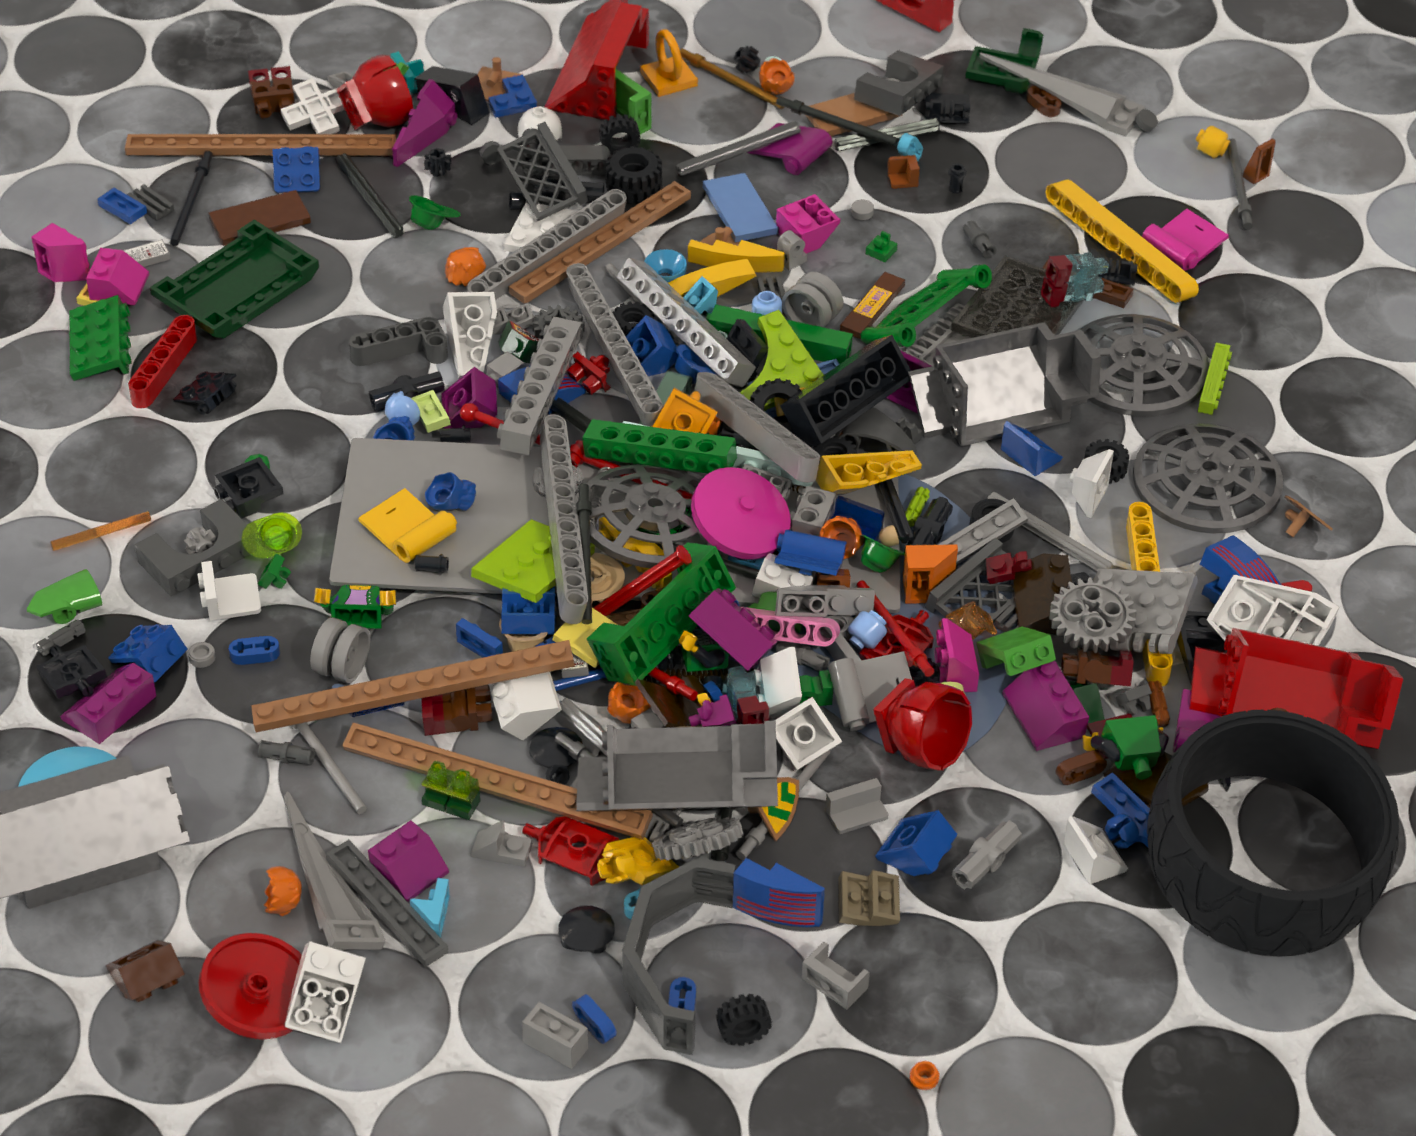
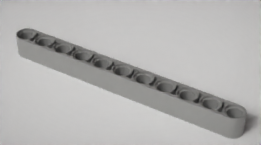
M581 263L572 264L566 270L570 292L605 356L609 359L613 371L642 424L652 427L663 408V403L588 268Z
M551 414L544 419L540 435V448L559 614L564 622L578 624L583 620L588 602V592L579 519L576 512V495L567 423L563 417Z

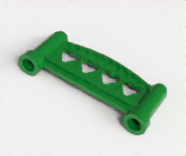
M983 264L974 265L971 268L942 270L937 275V281L926 286L897 306L876 327L865 328L861 332L862 342L868 345L874 340L893 335L898 347L912 346L916 340V330L914 327L966 287L987 288L992 281L990 268Z

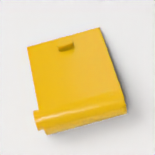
M406 488L358 518V521L405 563H409L416 558V555L423 554L455 533L457 521L451 513L442 510L434 515Z

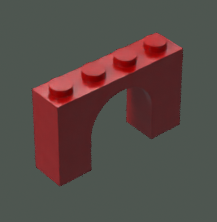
M876 0L937 32H941L952 24L954 0Z

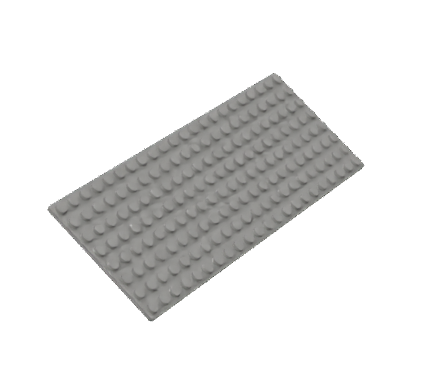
M353 438L351 440L330 570V584L334 586L371 585L378 586L379 588L502 594V589L471 577V568L531 519L549 526L541 448L533 446L530 454L525 455L502 450L500 445ZM606 460L619 466L629 465L625 462ZM584 462L578 465L577 468H572L576 503L579 497L578 486L580 484H587L597 476L600 468ZM451 472L460 480H468L475 483V500L468 510L462 511L458 508L446 511L451 513L457 521L456 532L421 554V556L438 557L440 554H443L444 557H448V572H443L442 575L433 571H416L415 559L409 563L403 562L358 521L360 516L404 488L434 515L437 514L440 510L431 508L425 499V492L436 475ZM614 476L611 482L620 478V476ZM896 477L892 481L899 497L898 477ZM653 478L668 485L672 483L671 481ZM630 480L622 483V485L631 488L641 485ZM816 481L813 482L811 487L821 489ZM792 483L791 489L788 490L785 497L790 515L792 512L797 511L795 509L797 498L799 495H803L806 489L803 486H799V493H797V485L794 486L795 491H793ZM875 484L848 494H836L835 508L831 519L836 516L852 518L860 527L862 535L881 543L879 541L880 531L887 526L893 525L879 485ZM683 487L681 488V490L686 491V492H689V491L686 490L685 488H683ZM591 488V490L589 491V498H590V495H591V493H592L593 488ZM613 490L609 498V504L625 501L626 494ZM624 510L613 512L623 524L627 525L630 522ZM604 514L598 516L595 525L597 531L599 530V518L605 517ZM685 525L682 532L689 529V527ZM698 534L687 540L676 542V544L684 546L687 542L703 545L708 544V542H706ZM899 544L891 547L900 550ZM595 546V553H601V554H605V555L609 556L608 554H606V553H604L603 551L599 550V549ZM861 546L855 555L843 560L842 567L840 568L849 569L851 576L850 588H857V583L864 580L870 588L875 590V595L885 608L888 609L889 613H898L900 611V557L887 571L876 572L861 563V552L863 546ZM719 550L721 558L728 560V554ZM616 560L622 566L625 573L624 586L643 574L638 572L634 565L625 568L619 560ZM677 569L671 572L672 580L679 574ZM728 571L736 586L732 594L739 602V606H750L751 604L758 603L760 598L751 595L755 579ZM817 574L812 585H817ZM650 586L631 600L641 601L643 594L656 590V588Z

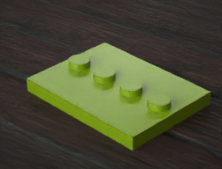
M531 519L471 568V577L500 589L504 588L508 591L520 593L522 598L537 603L543 598L545 592H550V589L556 586L550 527ZM590 543L591 556L595 553V545Z

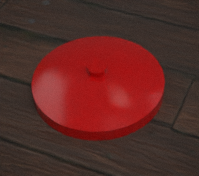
M244 933L226 938L209 952L200 971L199 992L204 1006L219 1024L244 1037L273 1039L291 1033L294 1030L286 1028L284 1025L302 954L287 942L266 934Z

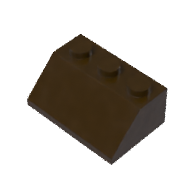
M1043 553L1031 558V570L1015 572V579H1012L1017 624L1019 627L1056 635L1057 629L1051 627L1052 620H1049L1050 606L1054 600V594H1059L1060 587L1067 589L1068 582H1072L1068 555Z

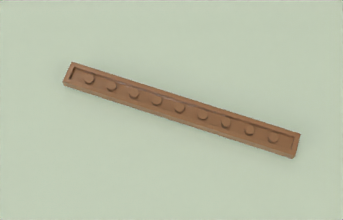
M675 181L511 284L509 286V294L524 304L530 302L566 279V270L570 265L581 263L586 266L691 199V191Z

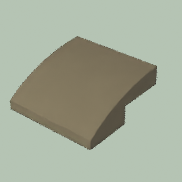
M872 870L869 877L845 871L841 872L838 877L839 923L860 926H886L900 922L898 875Z

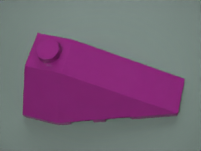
M429 79L417 96L419 104L416 110L411 109L408 126L402 127L392 148L395 167H399L445 135L451 126H454L456 123L457 113H455L454 102L434 80Z

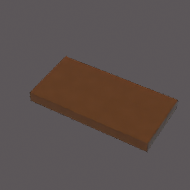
M296 190L208 212L209 219L223 246L237 239V230L253 220L258 221L273 232L311 223V217Z

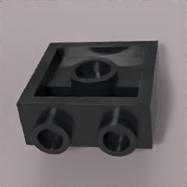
M260 457L215 475L216 486L213 489L217 499H224L225 503L241 519L262 511L261 503L283 494V487Z

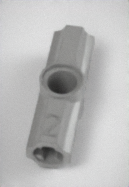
M1010 820L1008 822L1003 821L986 838L980 837L974 842L968 856L952 872V877L958 886L963 889H971L987 872L993 873L1001 866L1006 854L1021 840L1022 833L1015 823Z

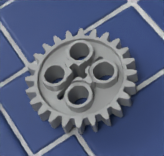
M1091 577L1088 578L1087 583H1084L1079 578L1076 586L1072 582H1068L1067 589L1060 587L1059 594H1054V600L1050 606L1049 620H1052L1051 627L1057 629L1056 636L1064 635V643L1073 641L1074 649L1080 644L1083 645L1084 652H1086L1088 647H1092L1094 653H1097L1098 647H1102L1107 652L1109 644L1117 648L1118 641L1125 643L1126 636H1131L1136 620V610L1133 609L1134 602L1128 601V593L1121 595L1122 587L1112 589L1111 581L1107 585H1103L1101 578L1097 583H1093Z
M729 817L723 819L709 818L666 832V835L658 836L659 838L655 839L652 845L656 858L660 860H670L673 858L675 860L689 859L731 845L730 842H736L738 838H742L743 830L739 819H735V817L730 819Z

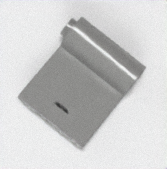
M904 651L854 662L852 658H844L831 662L828 665L843 725L846 728H850L851 731L863 729L866 727V724L877 722L873 709L905 678L912 680Z

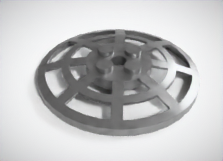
M1120 314L1097 319L1080 329L1084 334L1089 331L1098 333L1091 340V343L1100 356H1109L1111 366L1106 370L1100 367L1099 387L1107 382L1117 388L1133 391V403L1112 399L1099 392L1098 397L1088 399L1095 405L1124 415L1158 416L1172 413L1188 406L1202 393L1209 369L1208 357L1197 339L1178 325L1147 315ZM1133 322V323H1121V324H1116V325H1113V326H1110V327H1107V328L1102 327L1103 325H1107V324H1110V323ZM1160 327H1163V328H1165V329H1168V330H1170V331H1172V332H1168V331H1166V330H1164V329H1162V328H1160ZM1123 328H1133V334L1124 336L1114 331ZM1143 329H1149L1162 334V336L1158 338H1153L1151 336L1144 335ZM1104 336L1114 341L1110 348H1096L1098 342ZM1184 338L1199 353L1202 361L1188 357L1186 348L1179 339ZM1172 341L1177 346L1180 354L1167 352L1164 344ZM1167 360L1181 363L1179 369L1173 375L1165 369ZM1188 365L1202 369L1199 380L1187 392L1178 381L1185 375ZM1119 373L1122 376L1133 379V383L1119 380L1113 377V375ZM1158 375L1163 379V381L1157 383L1143 384L1144 379H1150ZM1171 387L1179 396L1166 402L1143 404V392L1159 391Z
M1186 424L1161 431L1151 437L1141 447L1133 467L1135 489L1141 500L1148 504L1155 514L1176 526L1203 533H1231L1257 525L1275 510L1283 489V475L1280 466L1269 450L1254 438L1237 430L1219 425ZM1198 431L1219 433L1223 435L1230 436V438L1217 434L1199 433ZM1185 432L1188 434L1171 441L1167 445L1155 444L1175 434ZM1203 439H1214L1224 443L1220 447L1209 446L1205 444ZM1189 440H1192L1195 445L1194 448L1188 451L1174 448ZM1243 441L1252 446L1268 461L1257 460L1256 456L1239 442ZM1236 447L1249 459H1236L1230 451ZM1153 451L1160 453L1157 460V473L1143 477L1142 460L1145 452ZM1167 455L1180 458L1179 467L1165 470ZM1205 468H1211L1213 470L1207 471L1205 470ZM1240 468L1254 469L1252 483L1239 476ZM1261 469L1274 470L1276 473V485L1271 497L1259 489L1262 479ZM1180 476L1181 480L1188 487L1185 491H1182L1169 478ZM1161 481L1170 493L1179 498L1174 508L1171 509L1160 502L1150 492L1147 485ZM1235 485L1245 490L1239 495L1227 498L1226 492ZM1196 492L1215 494L1217 500L1203 499L1194 495ZM1252 495L1264 503L1255 512L1233 519L1230 506L1240 504ZM1188 503L1207 508H1220L1223 520H1202L1186 516L1182 513Z
M640 464L621 466L598 474L587 483L589 491L594 486L606 489L602 494L601 506L592 509L590 518L604 514L608 522L621 533L612 542L598 532L590 522V542L599 550L615 559L645 568H652L673 554V543L687 540L696 534L708 542L699 532L694 520L685 515L686 507H691L692 499H684L677 492L683 487L693 495L695 488L689 484L697 487L701 480L676 469ZM622 474H629V475L622 476V477H620V478L614 480L613 482H611V481H606V479L611 478V477H614V476H618V475H622ZM638 478L642 482L641 485L633 488L622 485L626 481ZM651 478L663 479L672 483L668 486L655 484ZM613 490L626 494L625 501L609 504V498ZM624 510L630 522L627 525L623 524L613 512ZM681 523L689 527V529L683 532L670 534V529L677 527ZM641 527L647 530L659 531L660 535L647 534L637 531V529ZM630 537L644 542L662 543L664 556L643 554L626 549L623 546Z

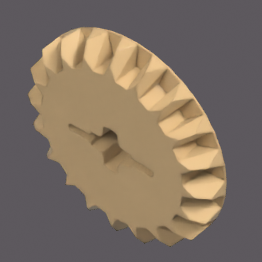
M594 553L591 556V577H594V581L591 582L592 602L598 601L602 603L604 599L623 588L625 573L622 566L610 556L601 553Z

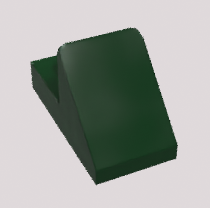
M1076 680L1069 681V685L1089 716L1088 724L1105 720L1097 684L1088 685L1086 680L1085 684L1077 683Z

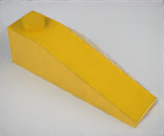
M913 450L821 456L816 482L822 490L836 494H848L920 470L922 464Z

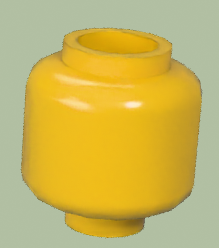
M1212 125L1207 127L1206 130L1201 129L1195 141L1199 142L1197 146L1198 151L1213 159L1218 156L1222 157L1230 144L1228 134Z

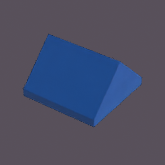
M1009 421L1005 422L1001 450L1034 476L1052 467L1063 458L1030 431Z

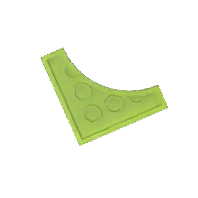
M780 310L758 318L757 324L763 333L766 345L769 347L766 363L755 381L739 393L750 400L756 388L768 380L774 381L775 378H781L782 381H786L787 379L791 380L792 384H798L800 388H804L823 376V373ZM774 398L766 402L764 411L775 407Z

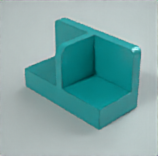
M399 52L391 53V59L395 63L402 62L410 67L403 77L410 95L418 93L415 77L424 72L423 61L418 59L406 63Z

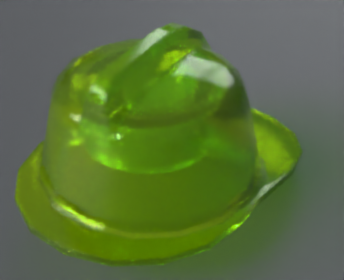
M283 512L254 520L243 530V546L248 553L262 559L273 557L276 553H285L296 547L300 542L302 536L301 524L294 516Z

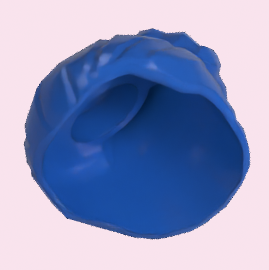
M393 417L388 423L375 431L373 439L414 441L415 431L409 417Z
M451 472L436 475L425 492V499L428 505L436 510L447 511L459 508L462 511H466L474 503L476 485L468 480H460Z

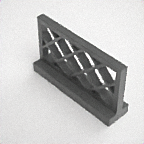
M545 121L537 125V130L497 148L499 155L538 221L577 202L579 205L588 202L584 186ZM537 138L539 142L537 150L526 147L529 141ZM512 149L520 151L517 160L508 158L505 153ZM524 152L535 155L532 163L521 161ZM539 156L550 160L547 167L536 164ZM519 166L530 168L527 177L517 175L516 172ZM534 170L545 172L542 181L531 178ZM549 173L560 177L558 184L546 182ZM529 183L540 186L537 194L527 192L526 189ZM544 187L555 189L552 198L541 195ZM559 191L567 192L571 196V198L564 201L556 199ZM539 200L550 203L548 209L539 212L537 209Z
M997 538L989 542L930 592L925 608L931 613H934L936 610L939 611L947 619L970 633L973 640L977 638L1014 602L1012 580H1010L1011 585L998 583L990 585V583H980L979 580L981 575L987 576L986 558L1006 554L1001 549L1003 543ZM975 589L977 597H963V590ZM981 590L994 591V598H981ZM999 591H1010L1012 598L999 599ZM948 603H959L960 611H951L945 605ZM964 604H977L978 612H965ZM982 605H995L996 612L983 613ZM966 619H979L980 625L974 630L966 623Z

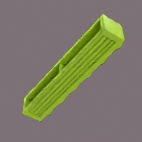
M1215 344L1199 402L1198 412L1213 415L1214 409L1217 410L1219 401L1217 399L1220 400L1222 393L1220 390H1223L1224 381L1222 380L1226 379L1227 371L1225 370H1228L1229 361L1232 356V352H1230L1231 345Z

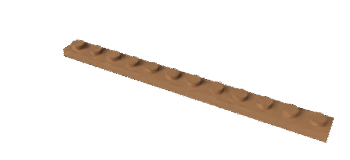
M127 134L125 152L126 155L136 156L203 155L205 151H210L213 155L273 156V149L311 146L318 147L320 156H338L343 153L359 156L393 155L392 148L397 137L396 134Z
M566 640L251 705L254 728L256 732L574 667L570 641Z
M354 722L342 745L344 750L429 776L435 775L453 781L455 784L460 783L485 793L642 840L653 817L652 811L647 809L577 811L576 788Z

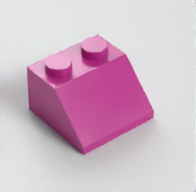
M100 248L86 277L90 300L99 301L118 295L122 303L136 305L149 277V271L123 250Z

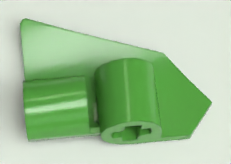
M84 569L37 591L26 610L39 617L52 614L56 623L65 624L75 618L77 610L81 613L103 604L94 579L89 571Z

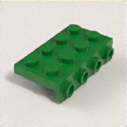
M118 295L69 311L70 376L74 381L117 367L121 369L124 375L129 373V365L132 364L129 354L131 342L128 337V333L131 332L128 322L130 310L126 303H122Z

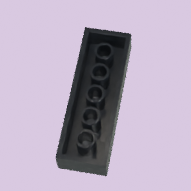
M893 335L874 340L781 404L780 407L795 435L809 447L825 442L909 382L908 372L911 370Z

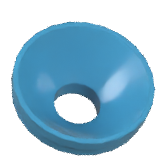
M668 249L654 251L644 261L659 275L662 273L671 274V276H661L667 283L684 276L687 268L685 257L677 251Z

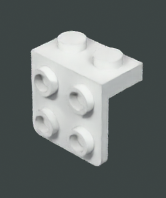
M212 561L201 562L203 573H198L200 589L205 588V591L200 592L202 608H208L210 621L253 615L261 612L257 577L255 574L214 578Z

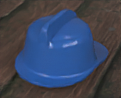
M677 346L678 357L675 362V369L680 374L691 376L692 384L696 383L699 372L716 374L689 346Z

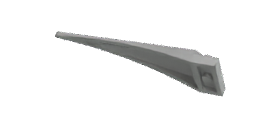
M980 53L979 56L980 59L1023 79L1028 78L1030 83L1075 108L1105 130L1125 137L1135 126L1136 115L1145 109L1143 105L1125 100L1126 96L985 53Z
M287 791L284 801L320 931L325 934L329 947L334 949L382 950L386 941L377 919L327 861L325 852L307 825L291 794Z

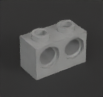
M806 486L804 494L799 495L795 507L797 511L792 512L790 515L792 531L820 536L821 528L833 515L836 493Z

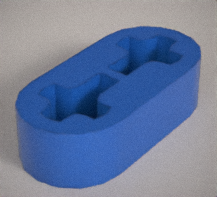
M272 636L236 639L229 645L230 659L237 665L274 661L280 655L279 642Z
M686 977L675 979L670 986L668 1004L672 1007L695 1011L696 984L693 980ZM681 989L686 990L685 999L680 998Z
M585 994L572 1002L577 1018L600 1043L604 1044L616 1036V1029L612 1021L589 995Z

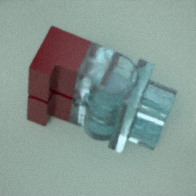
M1090 252L1084 253V255L1049 256L1045 272L1046 276L1043 280L1040 295L1050 307H1057L1060 302L1064 301L1079 302L1083 299L1085 301H1092L1093 294L1103 292L1104 282L1098 277V274L1107 273L1109 264L1104 258H1094Z
M743 666L728 669L727 696L729 697L736 723L765 724L764 721H769V707L766 701H758L754 673H746Z

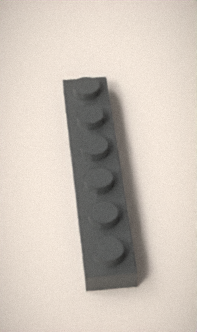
M350 840L345 841L326 853L327 861L424 967L448 953V945Z

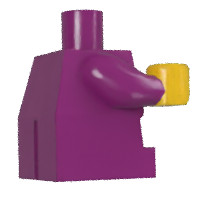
M707 693L697 695L699 704L702 707L697 709L698 714L689 717L691 726L702 724V727H718L737 724L727 694L719 696L720 700L714 703L711 702Z

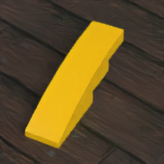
M692 239L688 244V262L710 267L725 262L748 259L754 272H782L784 270V252L741 240L738 246L716 240L713 246Z
M742 259L694 271L668 282V284L684 297L703 276L718 290V297L756 277V274L748 259Z

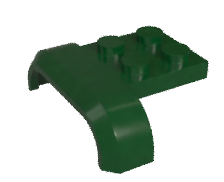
M1023 28L1018 54L975 46L965 78L992 83L998 86L1002 85L1005 86V91L1024 93L1031 84L1028 78L1023 79L980 59V53L1036 69L1044 35L1040 31Z

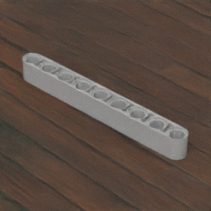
M618 189L608 191L472 279L468 283L467 292H494L495 300L509 292L511 284L622 215L625 211L626 194Z
M699 372L697 374L695 391H698L701 395L700 402L718 411L716 416L796 480L807 483L816 481L820 460L819 453L716 374L710 372Z

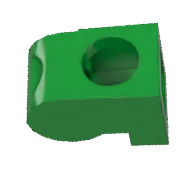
M829 670L819 671V676H799L802 694L800 704L813 697L818 706L832 705L834 688Z

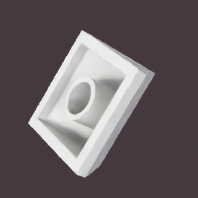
M1073 816L1067 819L1064 845L1089 884L1125 873L1128 870V867L1102 828Z

